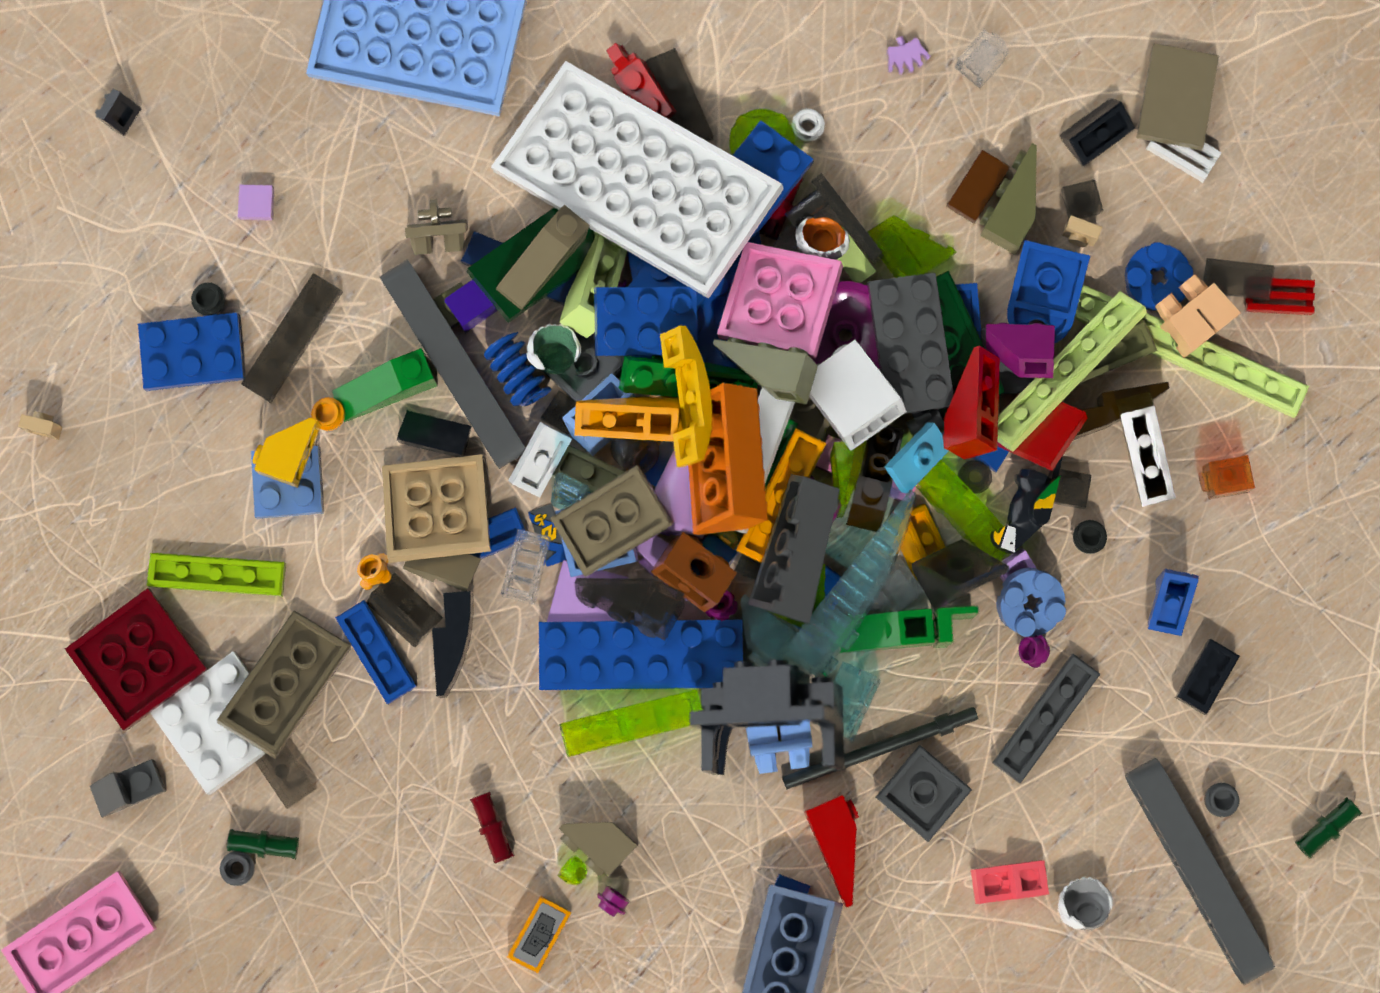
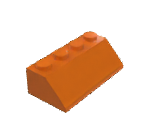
M722 383L710 390L712 428L708 449L704 460L688 466L693 534L701 535L744 530L767 520L768 506L765 496V471L763 468L762 437L759 421L760 407L756 388Z

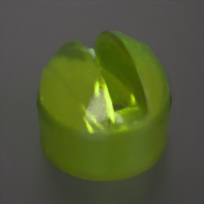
M574 854L563 865L557 876L565 883L579 885L587 877V866Z

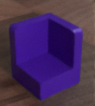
M473 279L444 300L465 333L498 311Z

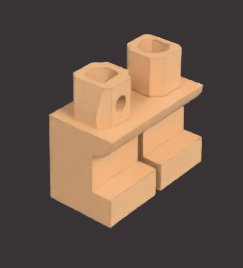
M1196 274L1178 287L1190 301L1187 305L1183 307L1171 293L1155 306L1159 315L1165 321L1160 325L1161 329L1169 332L1178 344L1176 349L1183 358L1241 314L1215 283L1208 287Z

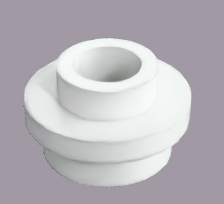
M803 109L793 117L792 131L801 141H815L824 132V119L816 110ZM804 122H811L814 125V129L806 131L802 128V124Z

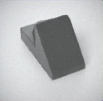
M153 759L120 773L112 772L90 785L101 818L166 792L159 770Z

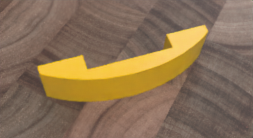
M680 325L660 334L664 368H675L683 426L682 431L673 434L677 468H683L704 460L712 428V400L706 368L697 344L688 328Z

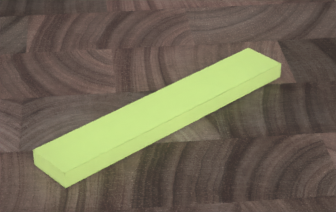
M1119 291L1054 358L1053 378H1035L998 416V442L1013 452L1147 314L1146 307Z

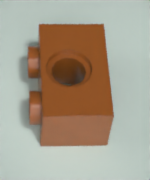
M682 532L670 541L651 570V573L703 612L708 611L719 603L737 574L723 557L712 554L703 547L702 542L698 538ZM691 563L698 567L700 576L693 572Z

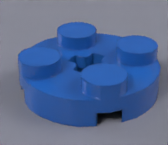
M1155 242L1139 249L1127 263L1124 274L1127 285L1126 290L1129 297L1144 305L1146 310L1156 311L1155 306L1171 293L1179 303L1186 297L1178 287L1191 278L1194 271L1187 258L1178 249ZM1150 271H1163L1165 273L1164 278L1167 280L1166 284L1162 282L1157 283V285L1151 282L1153 275Z

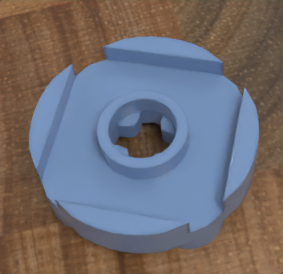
M1023 568L1013 572L1003 582L1002 585L1004 587L1001 590L1000 596H997V612L1005 626L1019 635L1035 637V635L1045 634L1065 617L1064 590L1060 582L1047 572L1036 568ZM1030 594L1038 598V603L1032 610L1024 608V604L1028 602L1027 596Z

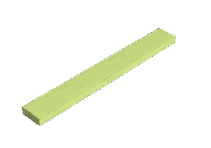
M1083 284L1074 319L1088 324L1113 297ZM1148 313L1140 320H1145L1158 350L1151 354L1292 418L1297 416L1309 389L1308 385L1208 340L1183 358L1176 349L1178 344L1169 332L1161 329L1160 325L1165 322L1164 320Z

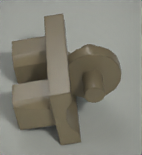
M431 199L430 209L418 210V219H431V223L409 224L405 227L406 238L411 240L414 255L432 253L431 236L436 235L444 236L445 252L463 251L464 233L468 230L467 219L440 222V218L452 217L451 207L439 208L437 199Z

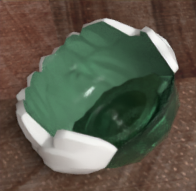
M548 324L546 327H540L532 333L527 345L526 355L529 362L537 369L549 374H561L568 371L573 363L577 362L581 354V345L574 331L568 328V326Z

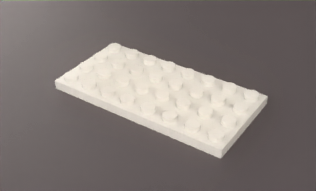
M567 61L561 66L491 166L495 173L554 208L560 210L563 205H566L588 223L593 231L708 299L784 189L782 183Z

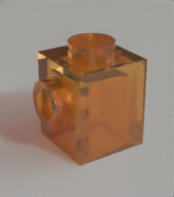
M1248 455L1208 462L1202 467L1203 472L1199 473L1201 489L1203 492H1207L1209 500L1244 494L1255 489Z

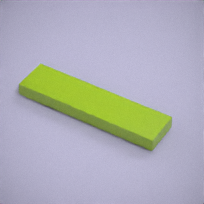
M150 553L147 586L152 588L283 597L286 563Z

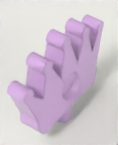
M903 36L896 39L899 46L887 49L888 72L893 71L892 66L895 64L898 73L902 74L904 63L908 71L912 73L914 71L913 61L918 67H922L923 63L921 62L920 55L924 56L926 60L930 58V55L917 38L905 44Z

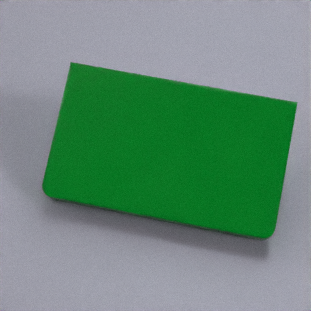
M978 606L937 608L932 613L935 638L933 648H945L953 643L952 620L973 619L979 613Z

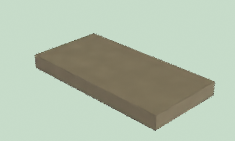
M293 611L220 714L217 723L275 759L349 653L351 645L298 612Z

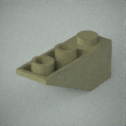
M1033 143L1027 152L1023 150L1019 152L1012 165V168L1017 170L1012 180L1004 179L996 193V196L1001 198L995 209L989 206L980 221V224L985 226L981 236L1016 255L1036 216L1037 145Z
M728 338L727 341L714 339L713 344L725 357L775 399L807 404L818 368L816 363L808 356L809 353L795 347H790L788 351L780 350L774 345L763 342L758 343V346L748 345L743 340L737 338Z

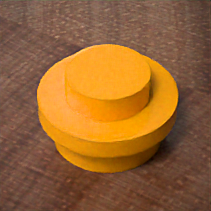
M325 397L314 404L311 417L321 424V430L333 431L343 423L345 409L338 400Z

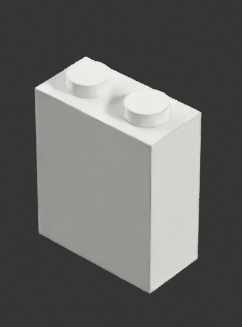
M856 340L848 345L840 346L830 358L821 364H816L818 368L809 397L850 451L907 412L900 396Z

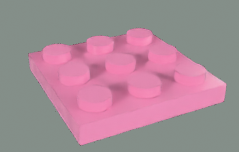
M747 242L743 248L717 331L719 339L737 338L743 340L748 345L758 346V343L763 342L786 351L790 347L800 348L807 351L811 359H816L842 273V261Z

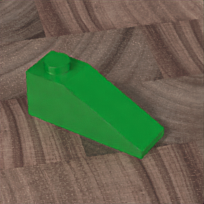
M422 348L389 360L338 387L332 393L334 398L345 409V423L438 385Z

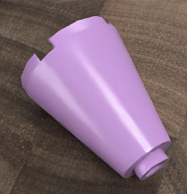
M674 450L654 490L674 525L659 534L678 536L685 532L703 541L706 534H693L688 466L677 468Z

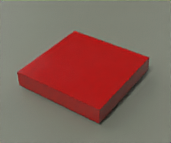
M1061 402L1013 452L997 442V446L1053 471L1088 419L1087 414L1080 409Z

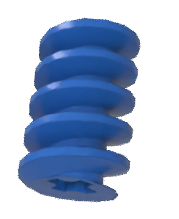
M514 332L491 344L484 352V357L486 360H494L490 366L493 372L501 371L497 376V380L500 383H507L503 389L506 394H514L510 399L511 404L524 407L540 400L552 389L550 386L545 388L539 387L545 377L544 375L533 377L532 374L537 368L533 365L527 366L526 362L528 359L526 353L520 354L519 352L525 345V342L519 341L514 343L513 339L518 334V332Z

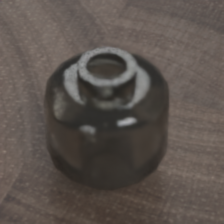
M613 438L610 445L612 458L626 472L640 465L643 472L647 473L655 466L660 454L659 445L655 440Z

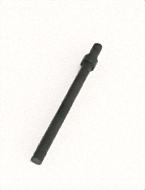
M974 707L952 715L945 713L934 717L935 721L848 752L844 754L845 768L940 734L942 737L953 733L954 728L978 720L977 712ZM823 762L783 776L782 779L786 790L837 771L832 767H824Z

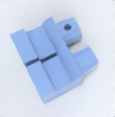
M803 721L800 725L779 726L781 741L778 740L776 726L746 728L750 755L755 757L759 774L778 772L775 753L781 752L789 753L791 770L809 767V748L813 747L810 721Z

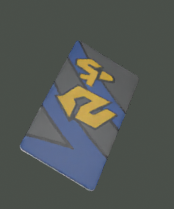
M549 504L529 511L528 514L546 566L549 567L563 562V560L566 561L561 536L550 519L555 515L553 506Z

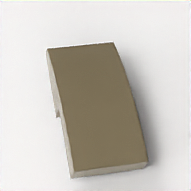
M470 554L411 560L405 562L403 569L433 583L437 579L459 590L467 591L481 559Z

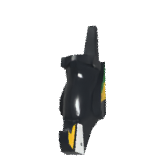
M1063 456L1053 471H1049L1048 476L1033 469H1021L1019 474L1015 475L1018 490L1009 506L1007 524L1000 528L998 532L994 530L990 534L991 543L996 549L1007 554L1016 552L1038 529L1049 522L1061 477L1059 472Z

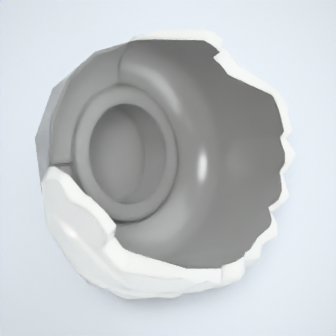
M1082 877L1081 879L1071 881L1068 886H1065L1059 895L1058 911L1061 916L1060 918L1063 923L1075 929H1096L1107 920L1113 906V897L1110 891L1095 878Z

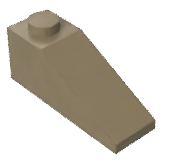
M563 205L538 233L498 284L496 290L519 309L523 310L584 242L590 225L566 205Z

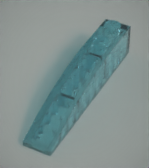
M912 490L906 494L811 615L810 623H805L784 649V655L812 677H821V675L828 677L839 663L835 659L843 648L848 651L859 638L860 634L856 631L878 599L894 567L906 536L916 502V493Z

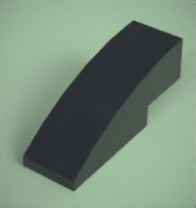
M471 591L443 593L446 627L432 628L436 696L439 698L448 697L457 681L467 655L474 617V594Z

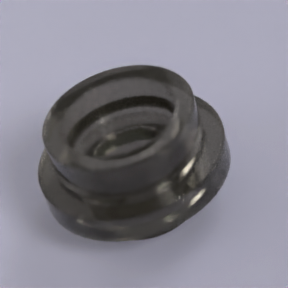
M977 460L965 463L958 473L959 485L970 494L983 493L988 489L992 481L990 468L985 463ZM970 472H979L981 474V481L977 483L972 482L969 478Z

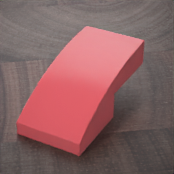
M1044 860L971 870L975 904L1049 895Z

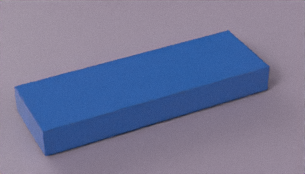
M365 600L335 617L388 705L417 688V685Z

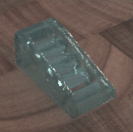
M562 472L557 473L554 480L551 503L560 510L565 509L589 495V488L587 485Z

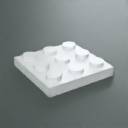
M234 651L150 712L208 795L213 794L266 754L217 723L218 717L250 673Z

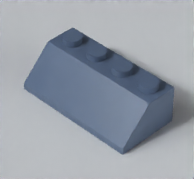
M769 884L742 993H821L843 903Z

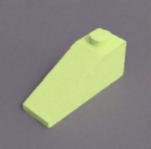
M597 233L566 297L559 323L568 326V328L586 338L595 332L594 288L618 287L627 250Z

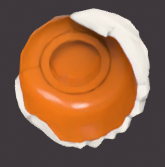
M812 216L807 217L801 221L795 235L799 251L804 254L836 260L842 257L849 249L850 238L848 232L831 218L821 217L814 219Z

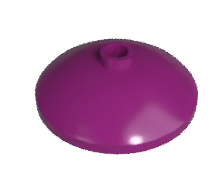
M840 281L816 359L812 360L816 364H821L830 358L837 348L845 344L848 345L856 340L875 366L880 369L868 287L858 282ZM843 330L849 331L852 334L851 339L848 341L841 340L839 337L840 332Z

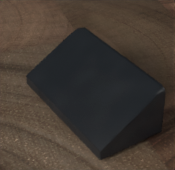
M1110 98L1059 136L1081 166L1084 167L1136 128L1122 102Z
M407 410L397 436V441L401 444L450 456L464 457L472 426Z

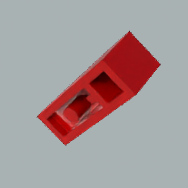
M981 346L973 348L944 420L943 448L964 460L997 451L1000 358Z
M841 795L804 811V814L844 907L847 908L853 905L857 826L854 820L858 819L859 815L852 799L845 801L844 796Z

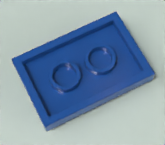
M690 287L594 288L595 356L662 355L660 334L680 325L688 328L698 347L697 292Z
M237 312L138 324L143 389L145 391L246 380L240 315Z

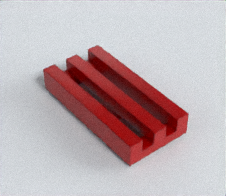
M1248 277L1246 279L1245 312L1313 315L1315 313V306H1313V301L1315 300V293H1313L1315 280ZM1253 287L1305 289V293L1253 290ZM1253 298L1305 301V306L1253 303Z

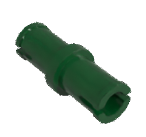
M1346 797L1327 816H1320L1316 820L1317 824L1303 837L1295 841V844L1306 857L1311 859L1331 839L1337 840L1340 837L1339 832L1362 813Z
M230 829L227 840V851L254 853L259 858L271 855L296 859L299 847V837L269 835V831L263 830L259 834Z

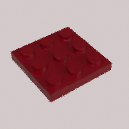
M149 588L145 589L65 648V651L123 731L129 730L148 716L151 711L208 670Z

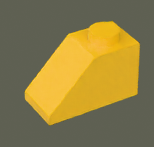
M308 418L267 437L264 444H259L254 453L252 461L253 464H256L254 470L260 475L298 488L321 424L316 419Z

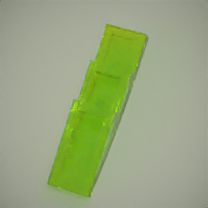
M843 440L833 444L830 453L833 487L840 489L838 494L839 504L836 510L837 518H843L859 477L866 441L852 451L849 450Z
M940 460L916 485V488L937 513H941L946 517L962 538L971 542L988 564L995 566L1007 553L993 546L990 534L994 530L998 532L1004 526L948 465Z
M697 689L560 723L559 726L567 757L690 727V711H701V703Z

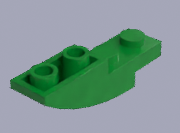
M652 355V358L624 357L619 389L623 393L679 397L675 368H664L663 356ZM704 362L710 390L722 383L757 389L758 384L742 370Z

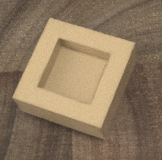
M1071 215L1062 236L1069 238L1068 241L1073 245L1084 248L1088 245L1093 247L1099 238L1102 226Z
M34 411L33 417L21 414L18 425L25 432L59 440L62 427L53 422V416Z

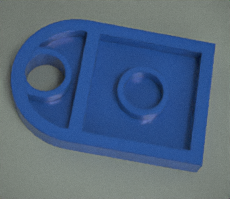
M1024 240L1007 308L1008 323L1028 325L1032 320H1041L1045 324L1055 325L1054 344L1062 340L1073 325L1091 255Z

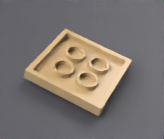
M482 454L382 466L387 558L389 563L491 551L485 468Z

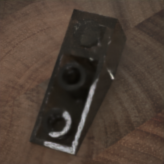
M577 578L574 582L576 597L583 605L589 608L598 607L606 611L615 621L620 623L628 622L650 638L658 637L665 641L685 608L684 593L656 579Z

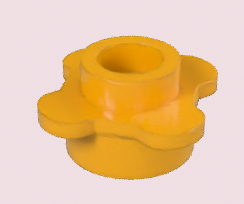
M371 554L360 560L357 572L362 578L360 585L363 589L370 590L373 585L386 584L390 581L392 574L388 571L387 563L389 561L386 554Z

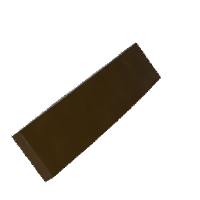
M1169 382L1101 393L1097 398L1098 407L1082 410L1086 412L1088 419L1074 440L1101 431L1119 422L1120 417L1116 405L1117 399L1149 392L1154 401L1169 389Z

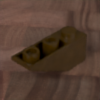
M887 425L867 439L846 525L877 533L880 532L893 482L884 466L900 451L904 429Z

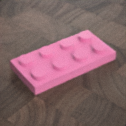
M117 871L1 949L28 993H63L157 928L122 873Z

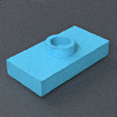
M927 422L884 466L900 492L909 493L947 454L948 450L943 448V435L936 424Z

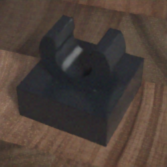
M112 89L110 94L104 96L106 100L102 107L96 109L95 117L116 133L125 136L142 108L123 93Z

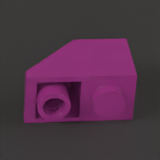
M1009 323L986 324V349L999 357L1000 361L1018 377L1053 378L1055 325H1044L1041 323L1031 325Z

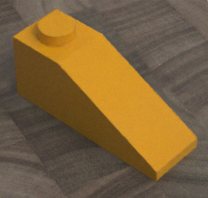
M631 397L576 401L574 436L674 442L673 434L679 430V399Z

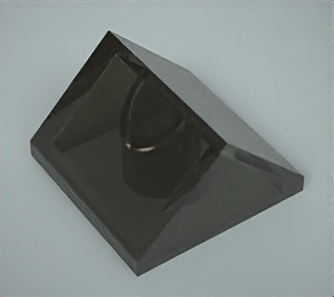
M961 539L912 563V571L935 611L937 608H943L1009 572V565Z

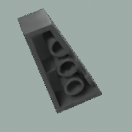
M790 475L748 602L749 605L807 624L810 623L832 521L839 504L838 494L840 489L805 476Z

